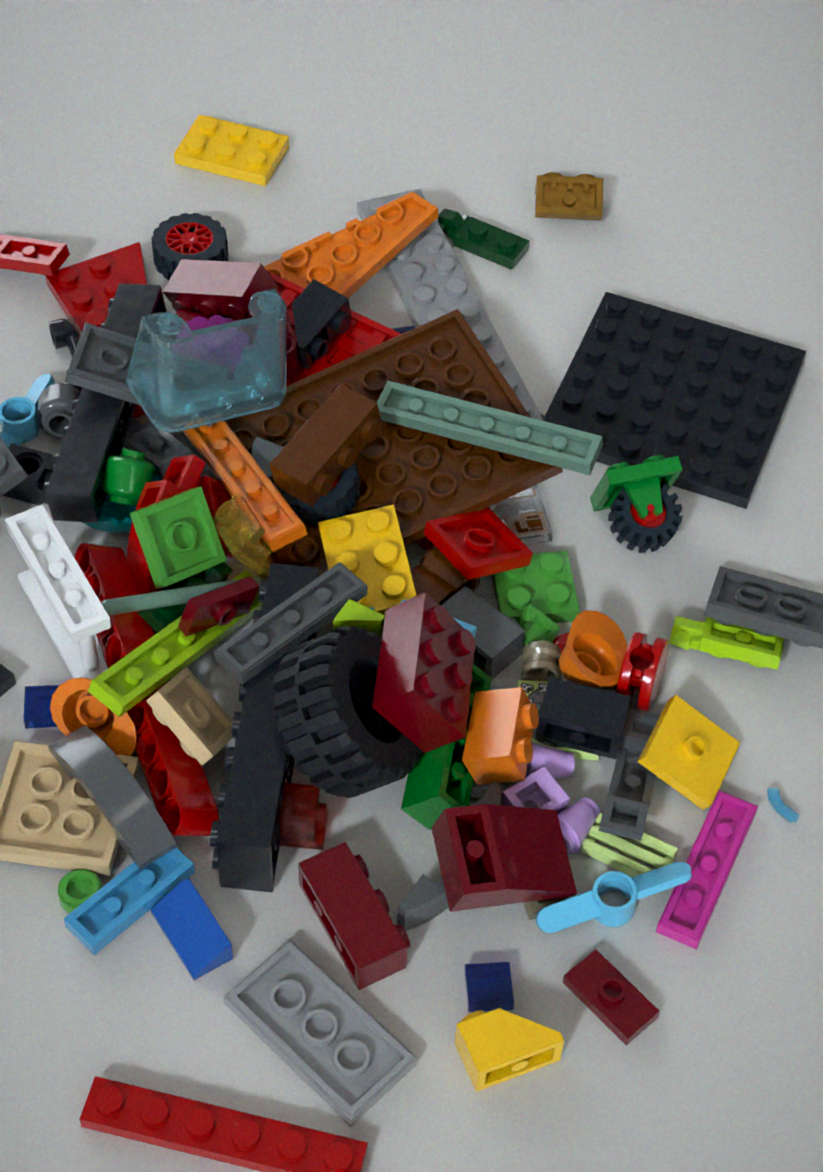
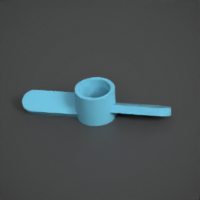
M47 373L39 376L33 382L25 397H12L0 405V425L2 430L0 437L8 448L11 443L20 446L32 441L38 435L37 409L39 396L45 388L55 383L50 374Z
M674 862L632 878L622 872H606L596 879L592 890L542 907L536 914V924L541 931L546 933H555L593 918L609 927L622 926L633 917L636 900L688 882L692 878L691 867L685 862ZM613 891L624 895L629 902L620 907H612L603 903L599 897L606 892Z

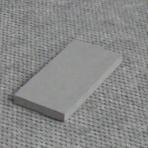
M291 939L224 996V1004L350 1126L356 1123L417 1065V1057Z

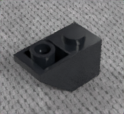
M315 279L292 303L302 366L307 369L317 359L325 356L329 345L339 334L341 335L347 331L352 320L348 298Z

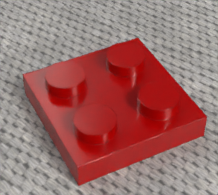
M489 507L481 511L429 520L426 522L424 535L467 580L529 566L533 556V552Z

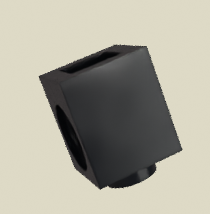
M11 443L9 446L10 451L29 477L2 496L40 506L44 503V484L46 481H50L53 472V454Z

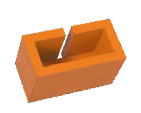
M522 687L475 692L462 761L477 785L492 784L494 781L496 783L525 781L527 764L531 763L533 759L531 740L533 729L538 727L539 714L536 705L530 702Z

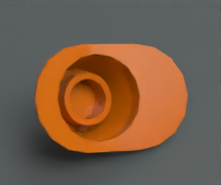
M586 610L579 613L572 622L566 646L559 657V669L565 679L598 689L617 685L622 662L627 650L624 633L616 622L601 612Z
M84 677L72 678L58 686L51 698L50 711L54 723L65 736L85 725L97 734L116 755L131 756L137 742V733L132 718L128 712L118 717L89 693L88 689L92 679Z

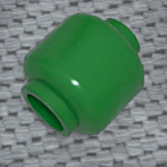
M123 449L121 456L112 455L107 458L102 490L109 495L108 501L137 506L145 483L153 482L156 473L155 466L150 462L144 461L146 453Z

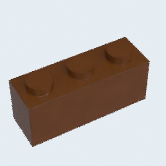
M340 383L270 462L269 465L275 486L313 507L321 496H325L330 492L338 476L354 464L358 453L368 442L375 440L382 427L378 403Z

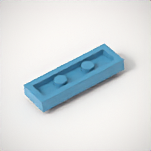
M178 848L173 849L141 870L133 862L63 918L65 927L95 955L153 908L180 882L195 873L194 863Z

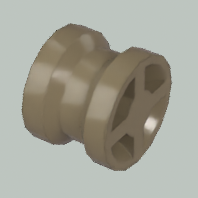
M534 641L525 645L522 649L524 667L521 670V680L549 682L550 677L561 679V671L558 666L559 657L562 653L560 647L548 641Z

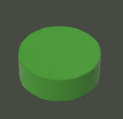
M77 869L67 873L60 880L57 890L62 908L71 913L101 889L102 884L100 878L90 870Z

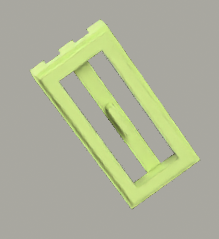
M599 813L596 823L592 825L580 851L589 857L635 877L653 870L634 861L636 858L656 868H660L673 863L678 848L644 832L641 841L599 831V826L603 813ZM598 840L619 850L620 854L597 844L596 841Z

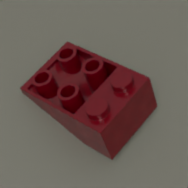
M495 804L446 808L431 827L450 912L575 896L577 893L557 810Z

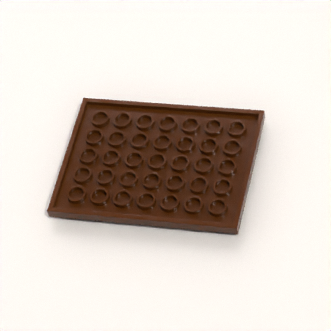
M456 309L226 413L221 417L252 456V445L256 437L285 447L340 383L376 403L387 381L527 417H530V415L460 311ZM381 420L382 427L376 439L368 442L358 453L356 465L361 488H359L360 497L355 502L356 506L352 511L349 510L346 516L394 505L405 547L426 537L424 529L426 522L429 520L484 510L562 473L563 470L560 467ZM231 497L232 505L267 569L270 568L271 563L319 568V576L328 571L319 526L305 523L306 536L272 552Z

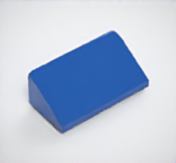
M189 878L180 882L151 909L153 917L193 980L233 959L231 942Z

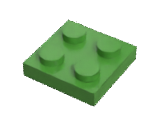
M201 486L191 488L130 513L156 589L165 588L227 561Z
M567 551L533 553L529 566L492 574L498 611L506 617L515 619L519 625L522 610L530 603L555 623L573 622L580 613Z

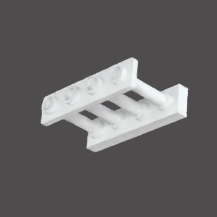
M43 504L6 518L7 530L29 567V570L18 574L20 585L73 678L84 677L93 680L108 669L96 634L111 628L109 615Z

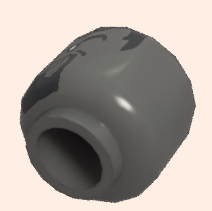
M57 383L43 390L38 401L37 421L40 428L46 434L63 438V430L65 426H69L72 419L73 402L75 399H79L81 393L78 388L70 384Z

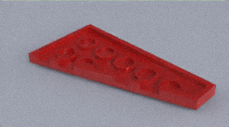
M140 242L59 269L54 276L45 275L47 286L77 330L79 336H81L85 323L100 327L102 322H106L109 300L115 297L119 284L147 285ZM137 404L133 418L155 410Z

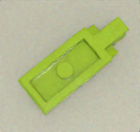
M676 616L669 643L685 650L692 648L696 651L706 652L717 658H731L747 662L754 667H767L778 670L784 638L774 635H760L753 631V629L734 624L724 625L709 617H706L705 622Z

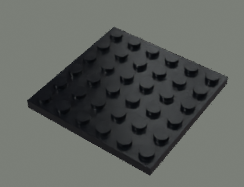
M605 292L542 421L603 436V446L596 462L608 466L622 462L629 463V466L641 464L645 459L656 455H664L665 458L679 456L683 470L672 486L747 509L803 365L806 351Z

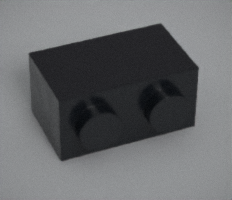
M550 677L539 713L535 740L616 760L631 696L619 694L611 689L602 690L582 685L569 679L561 680Z

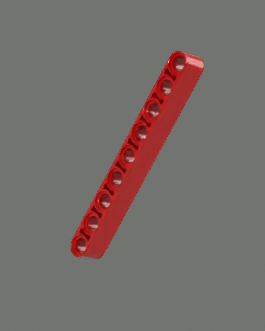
M88 543L79 545L74 558L100 602L106 599L139 595L122 548ZM138 611L109 616L111 628L96 634L108 668L154 636L152 627L137 614ZM164 683L127 711L136 727L137 742L135 749L156 810L172 836H210L213 821H218V809L204 769L196 758L190 757L183 750L180 740L171 729L156 719L152 707L146 701L166 684Z

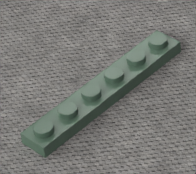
M387 381L377 401L380 419L383 421L586 475L591 474L603 446V436L391 381Z

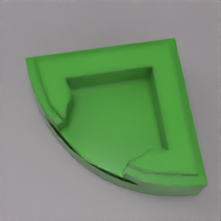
M531 603L522 610L520 626L525 630L524 645L534 641L553 643L561 627Z

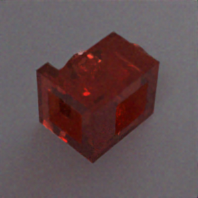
M286 782L280 814L281 846L316 850L324 849L329 809H327V803H320V789L314 785Z

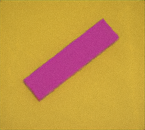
M718 790L686 860V863L691 867L692 878L688 882L674 887L657 924V933L697 950L756 815L757 805Z

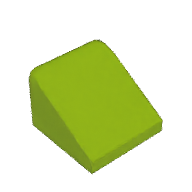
M349 599L334 618L333 630L343 626H355L367 629V631L373 632L382 638L385 616Z

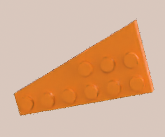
M412 191L378 207L376 214L361 221L355 218L346 223V228L334 234L328 231L283 252L281 259L264 266V268L303 288H306L315 279L349 298L439 217L438 208Z

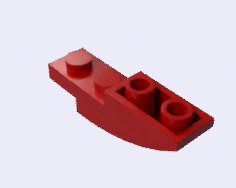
M195 454L172 458L162 480L145 483L136 510L198 487L201 482L200 475L206 462ZM132 522L126 562L133 575L139 594L162 591L165 588L156 589Z

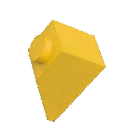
M498 1008L487 1013L479 1010L465 1016L461 1022L456 1024L454 1044L473 1087L478 1092L560 1061L564 1039L561 1033Z

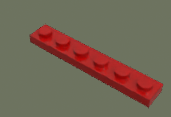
M97 1076L94 1077L79 1119L83 1128L261 1172H362L368 1151V1142Z

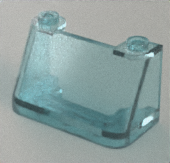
M276 289L261 291L252 295L248 304V310L252 318L191 331L181 317L170 312L142 316L125 383L156 428L170 433L180 432L280 406L287 390V306Z

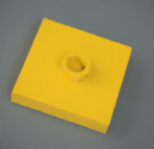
M674 695L668 699L637 762L696 806L705 810L712 805L740 742L680 697Z

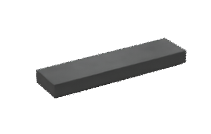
M339 562L214 651L215 660L243 685L333 620L349 599L358 602L365 597L368 586Z

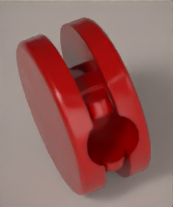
M635 632L630 639L622 662L616 692L631 696L632 699L635 688L640 689L638 698L639 710L650 712L656 701L666 667L669 641L657 637L652 646L647 644V634Z

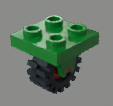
M656 455L645 459L641 464L631 466L627 462L614 464L607 468V471H605L592 493L590 501L593 511L611 509L608 515V521H613L610 530L612 533H619L616 540L620 544L624 540L629 542L626 547L627 549L632 551L635 546H638V553H645L648 548L651 549V552L657 551L661 545L664 547L678 530L683 517L679 516L682 511V505L675 504L679 498L675 492L670 496L667 492L683 470L679 456L665 458L664 455Z

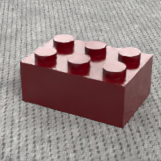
M426 592L386 609L372 704L373 709L424 753L466 737L470 690L473 680L474 651L476 649V639L471 632L464 629L449 615L442 605H439Z

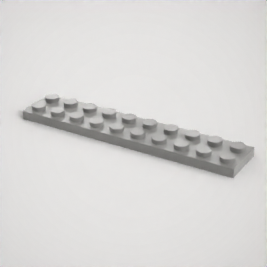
M420 189L373 198L357 202V213L360 219L363 220L376 214L378 207L412 191L423 199L425 197ZM436 219L384 266L414 327L416 328L458 309L530 417L543 420Z

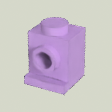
M545 766L527 776L525 781H519L505 790L502 795L501 805L557 810L558 814L568 807L570 798Z

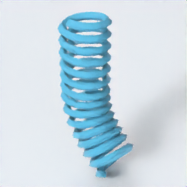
M777 788L768 789V800L776 812L778 811L782 817H785L789 823L793 822L794 819L796 823L799 814L783 803L780 797V790Z

